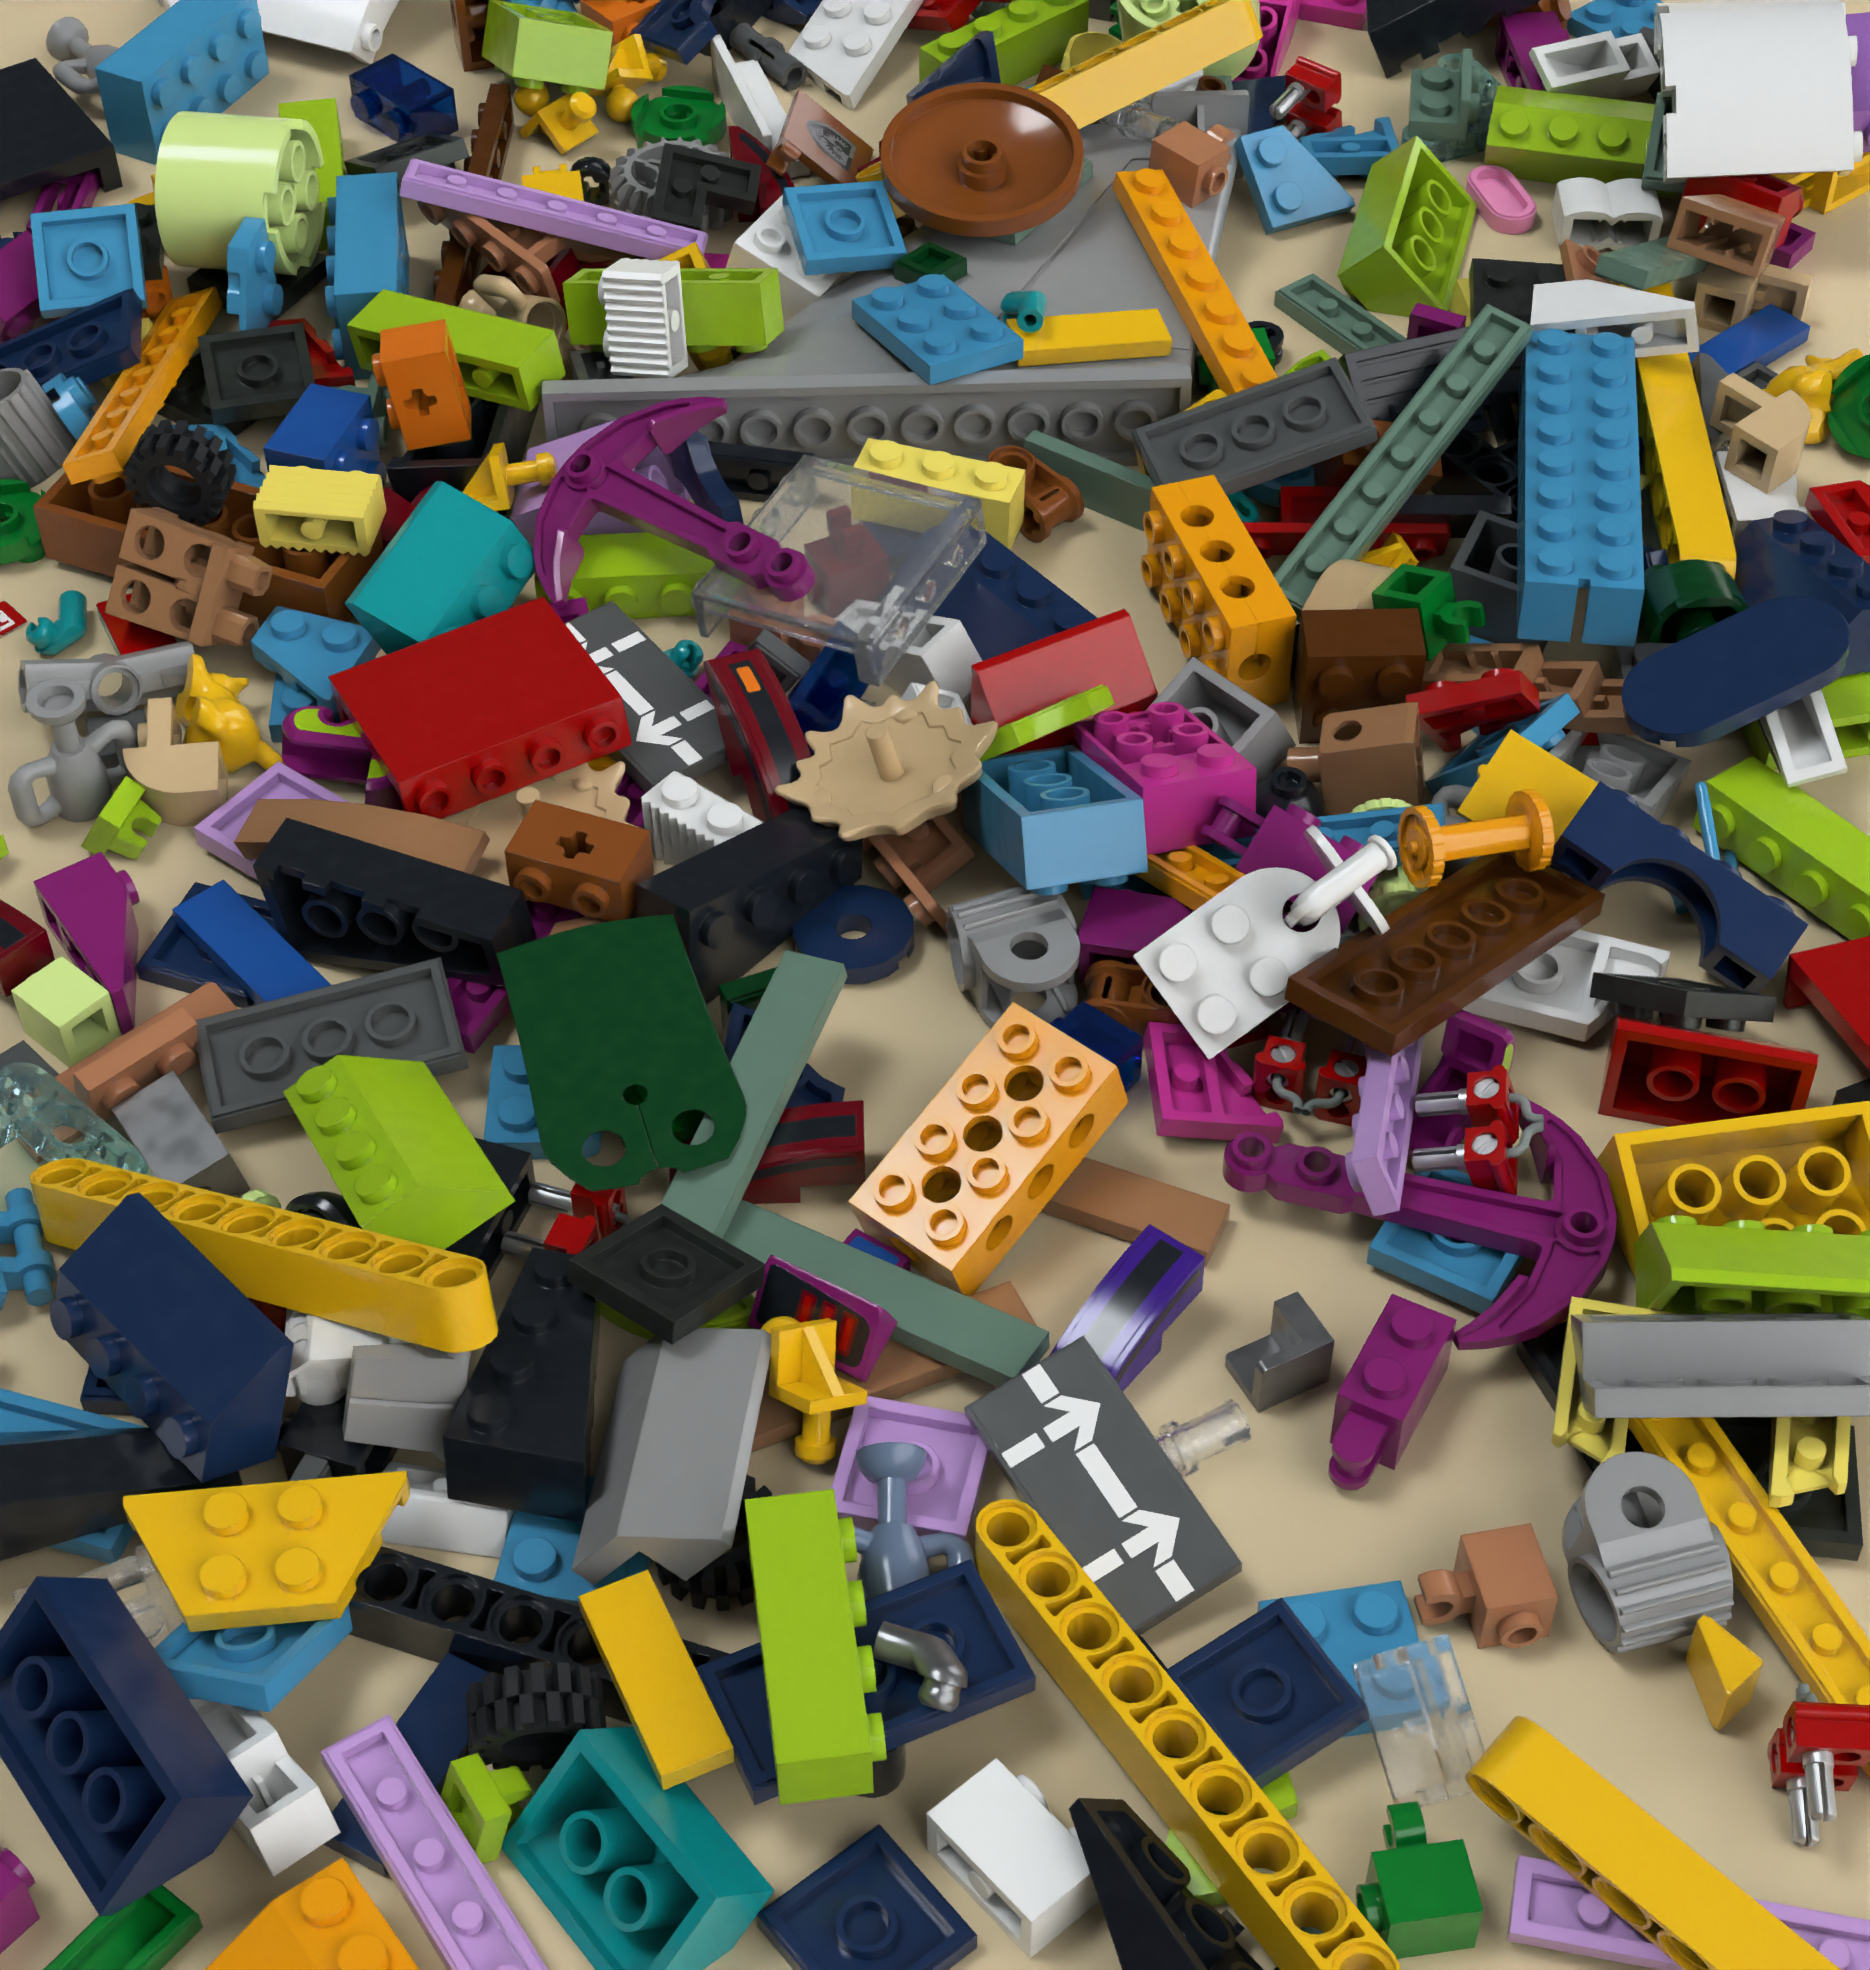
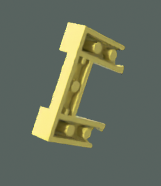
M1571 1296L1551 1443L1558 1448L1568 1443L1601 1464L1610 1457L1625 1453L1629 1418H1595L1583 1408L1571 1331V1315L1677 1313ZM1851 1416L1771 1417L1768 1507L1780 1508L1792 1505L1795 1494L1829 1488L1835 1495L1845 1493L1848 1480Z

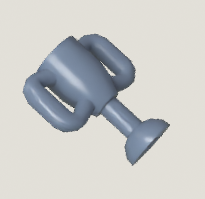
M905 1442L875 1443L864 1446L855 1454L858 1469L869 1482L877 1484L878 1524L873 1526L871 1531L854 1526L857 1553L861 1554L857 1580H862L865 1600L931 1575L927 1559L939 1554L946 1556L947 1568L969 1559L972 1560L976 1568V1559L970 1544L959 1536L951 1533L918 1536L913 1526L907 1523L906 1483L916 1479L926 1464L927 1456L925 1449L915 1444Z

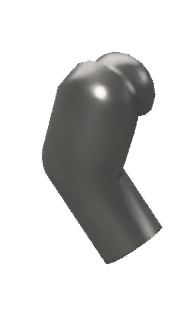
M886 1621L882 1623L874 1645V1659L917 1671L920 1675L924 1676L923 1684L918 1692L921 1704L947 1712L955 1710L959 1705L961 1687L967 1688L968 1671L945 1640L934 1635Z

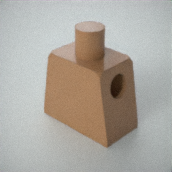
M1725 195L1682 197L1666 247L1750 277L1759 278L1769 266L1785 217ZM1702 215L1707 216L1704 226L1698 231Z
M1418 702L1330 713L1323 718L1319 747H1289L1287 766L1302 770L1307 779L1312 783H1321L1326 812L1329 815L1351 813L1352 809L1358 805L1380 798L1400 799L1412 806L1423 805L1426 785L1424 783L1425 773Z

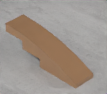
M1448 643L1431 661H1425L1421 691H1425L1427 685L1438 681L1463 683L1481 679L1483 673L1492 669L1509 668L1515 671L1520 670L1538 689L1540 703L1565 693L1570 695L1580 713L1563 727L1564 729L1592 733L1636 735L1628 726L1623 712L1621 693L1625 679H1604L1598 661H1545L1538 643Z
M258 799L234 843L245 859H257L284 820L290 818L473 874L490 839L485 831L423 814L374 805L317 799Z

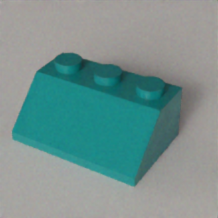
M435 481L344 604L387 655L508 610L536 571L533 557L534 549L511 520L447 483Z
M634 1727L580 1729L506 1834L501 1847L595 1970H704L733 1949L775 1891L685 1782L664 1791L662 1790Z

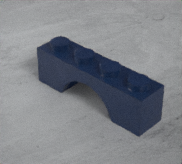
M1601 781L1554 844V852L1550 863L1573 879L1598 891L1621 882L1639 881L1657 885L1675 895L1688 908L1697 924L1701 941L1699 966L1733 989L1759 993L1773 979L1809 925L1796 916L1793 909L1785 901L1774 896H1767L1745 881L1740 872L1731 864L1713 859L1694 846L1688 836L1680 829L1662 824L1639 808L1638 803L1629 794L1618 789H1611Z

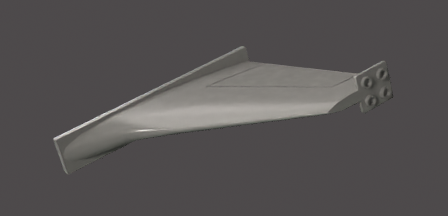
M1247 90L1154 92L1151 96L1150 122L1092 124L1079 129L1083 141L1084 158L1092 161L1093 177L1077 190L1075 196L1063 210L1051 219L1038 225L1016 246L986 237L950 234L926 225H922L903 239L907 254L930 241L967 258V275L954 283L1000 321H1002L1003 314L1000 304L1005 295L1012 291L1037 290L1042 292L1047 300L1045 316L1158 308L1172 338L1170 355L1024 367L1017 366L1016 361L929 385L852 319V299L872 294L875 289L880 287H898L906 283L895 279L894 268L857 271L784 323V331L768 344L767 349L755 353H742L727 365L674 378L543 381L542 402L547 442L619 419L663 401L689 397L724 398L728 407L727 413L697 430L705 435L708 441L814 453L815 473H851L868 438L894 441L898 444L931 451H944L951 455L987 462L989 454L999 447L1013 445L1024 448V439L1033 430L1123 466H1138L1131 430L1179 414L1190 407L1192 373L1198 347L1112 189L1116 172L1138 171L1148 168L1152 140L1183 121L1190 123L1205 133L1216 124H1221L1235 132V138L1226 143V145L1230 146V154L1232 156L1227 164L1228 179L1223 190L1193 208L1181 202L1216 265L1234 179H1240L1244 176L1234 143L1240 136L1247 135L1250 103L1249 92Z

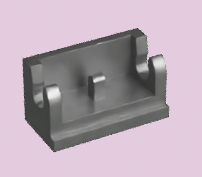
M173 1070L111 1108L155 1177L197 1188L206 1186L205 1190L233 1196L236 1193L240 1196L250 1190L249 1185L231 1155Z

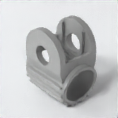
M20 368L1 369L0 479L25 481L29 483L30 488H33L63 467V462L75 446L77 440L63 423L52 406V401L28 369L24 371Z
M1021 885L949 905L948 912H945L947 917V924L945 925L948 932L949 950L955 978L961 991L969 990L984 1023L991 1029L1012 1004L1010 999L1014 994L1020 991L1037 992L1046 1001L1041 1007L1028 1011L1062 1032L1067 1029L1075 1018L1078 1005V993L1074 984V974L1080 958V941L1074 916L1062 895H1036Z
M1626 1452L1610 1457L1602 1462L1586 1483L1582 1496L1571 1507L1562 1528V1547L1568 1563L1570 1589L1577 1608L1592 1633L1601 1644L1608 1647L1610 1653L1616 1651L1619 1654L1692 1635L1697 1620L1704 1614L1712 1618L1720 1626H1727L1726 1620L1732 1619L1731 1607L1735 1605L1733 1601V1576L1730 1557L1720 1530L1714 1523L1708 1521L1702 1502L1691 1480L1675 1464L1651 1453Z

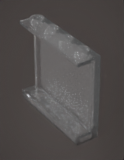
M804 455L791 472L782 478L778 488L764 505L754 512L751 521L746 526L779 541L782 548H791L805 555L815 573V583L810 592L795 601H781L774 596L769 587L757 589L717 569L714 564L705 577L696 583L691 593L692 606L696 613L702 637L709 638L724 618L763 629L765 627L774 632L853 653L859 681L879 687L987 544L981 499Z

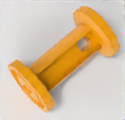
M1534 789L1519 790L1510 796L1506 806V816L1444 826L1439 825L1434 813L1427 806L1419 805L1406 808L1400 816L1397 841L1400 860L1408 880L1418 889L1435 887L1442 879L1445 861L1503 852H1511L1517 865L1520 868L1522 867L1524 871L1532 872L1545 869L1551 862L1555 842L1553 820L1547 803L1542 795Z

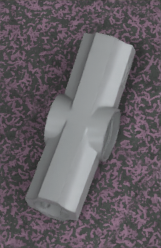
M184 641L119 656L102 653L94 655L89 659L20 660L18 693L21 709L24 713H29L25 700L31 688L42 681L63 677L74 679L83 685L86 691V707L83 711H103L106 714L118 716L127 714L136 708L137 705L148 703V699L177 697L178 693H182L185 687L188 660L190 655L195 654L191 642ZM114 672L122 674V684L117 692L109 696L99 695V683L104 676Z

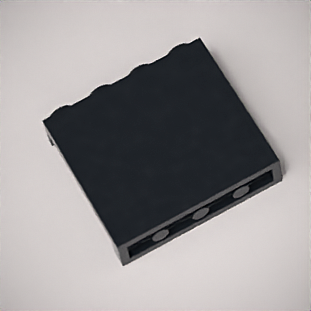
M36 58L0 69V201L86 171L97 172L99 186L105 193L123 187L114 145Z

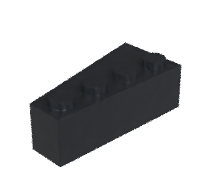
M1366 0L1368 35L1388 79L1402 72L1401 62L1419 53L1421 58L1425 60L1441 52L1438 43L1458 33H1463L1468 38L1482 31L1483 27L1491 19V16L1500 12L1502 16L1509 17L1540 0Z
M468 396L471 404L472 440L407 450L403 457L394 456L386 467L393 491L410 503L418 493L433 485L435 481H443L462 492L492 449L493 444L504 442L509 464L522 462L540 402L530 412ZM507 510L497 512L503 516L506 515Z
M797 806L636 884L637 918L666 914L674 915L687 956L707 1006L719 996V985L741 978L793 935L794 924L842 886L854 885L862 878L863 838L855 841H843L838 837V827L825 826L812 821L809 809Z
M290 818L284 820L253 864V869L278 933L307 961L388 971L441 957L446 979L452 977L467 982L505 986L496 953L534 941L537 937L523 891Z
M532 1247L497 1321L499 1329L497 1337L486 1345L443 1435L447 1496L449 1499L583 1523L587 1509V1487L590 1475V1445L594 1419V1389L600 1331V1301L567 1281L569 1259L575 1256L574 1254Z

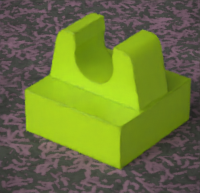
M125 776L99 814L81 847L94 855L102 852L104 855L109 849L131 859L139 858L148 841L138 836L133 829H137L152 838L162 822L160 815L140 799L145 789L134 780Z
M475 1753L450 1761L441 1798L482 1864L498 1859L506 1831L511 1829L523 1811L518 1801L532 1797L533 1790L518 1766L488 1771L479 1753Z

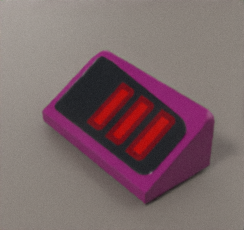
M771 1254L765 1264L763 1286L757 1290L748 1325L754 1329H761L767 1321L778 1316H788L798 1320L800 1323L825 1318L837 1321L835 1369L866 1383L898 1322L881 1306Z

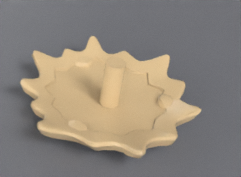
M930 681L915 699L908 701L902 700L896 695H891L883 705L876 707L869 706L854 695H847L844 698L842 721L839 727L829 732L808 731L805 733L806 742L814 751V755L798 760L796 767L801 774L800 778L792 783L777 785L775 792L789 802L808 808L812 821L825 826L838 827V837L843 841H855L882 834L904 835L925 821L950 813L956 809L957 794L973 784L982 775V763L979 759L994 741L998 724L995 721H989L976 725H967L960 707L940 708L938 705L939 686L936 681Z
M619 761L603 771H594L589 767L588 763H584L445 817L442 820L485 831L490 841L472 875L509 886L504 851L535 799L632 825L625 821L630 807V800L615 793L623 778L626 765L624 762Z

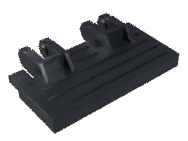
M1531 313L1515 316V318L1530 324ZM1468 327L1345 353L1338 359V362L1371 419L1394 422ZM1523 351L1463 427L1476 434L1486 432L1489 426L1484 410L1487 409L1497 446L1518 438V429L1516 428L1511 404L1517 403L1518 406V385Z

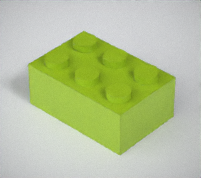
M489 0L482 57L495 65V71L505 73V78L515 80V85L532 89H543L545 81L550 82L552 85L560 86L561 91L565 93L585 92L589 94L590 88L605 90L613 31L578 12Z

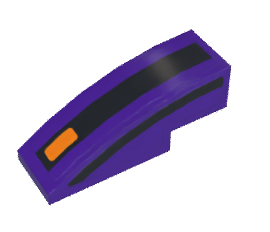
M1149 1224L1097 1285L1073 1318L1050 1355L1084 1335L1116 1383L1124 1391L1161 1351L1164 1331L1202 1291L1205 1257Z

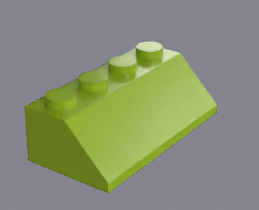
M1498 85L1486 141L1484 165L1503 167L1509 170L1516 179L1554 184L1576 177L1593 178L1605 184L1626 178L1642 180L1655 104ZM1656 190L1658 197L1676 199V192Z
M1417 135L1371 165L1337 273V277L1340 279L1344 290L1350 296L1356 297L1368 311L1410 317V313L1417 303L1449 311L1456 279L1459 275L1477 203Z
M336 1055L325 1064L306 1071L295 1084L283 1091L354 1217L364 1230L445 1250L515 1202V1199L424 1062Z
M1672 1215L1661 1217L1655 1222H1651L1634 1243L1636 1307L1677 1314L1853 1312L1870 1320V1230L1863 1231L1859 1235L1833 1234V1228L1821 1224L1800 1225L1794 1227L1791 1231L1765 1229L1764 1223L1755 1220H1735L1724 1224L1723 1227L1697 1225V1220L1689 1216Z

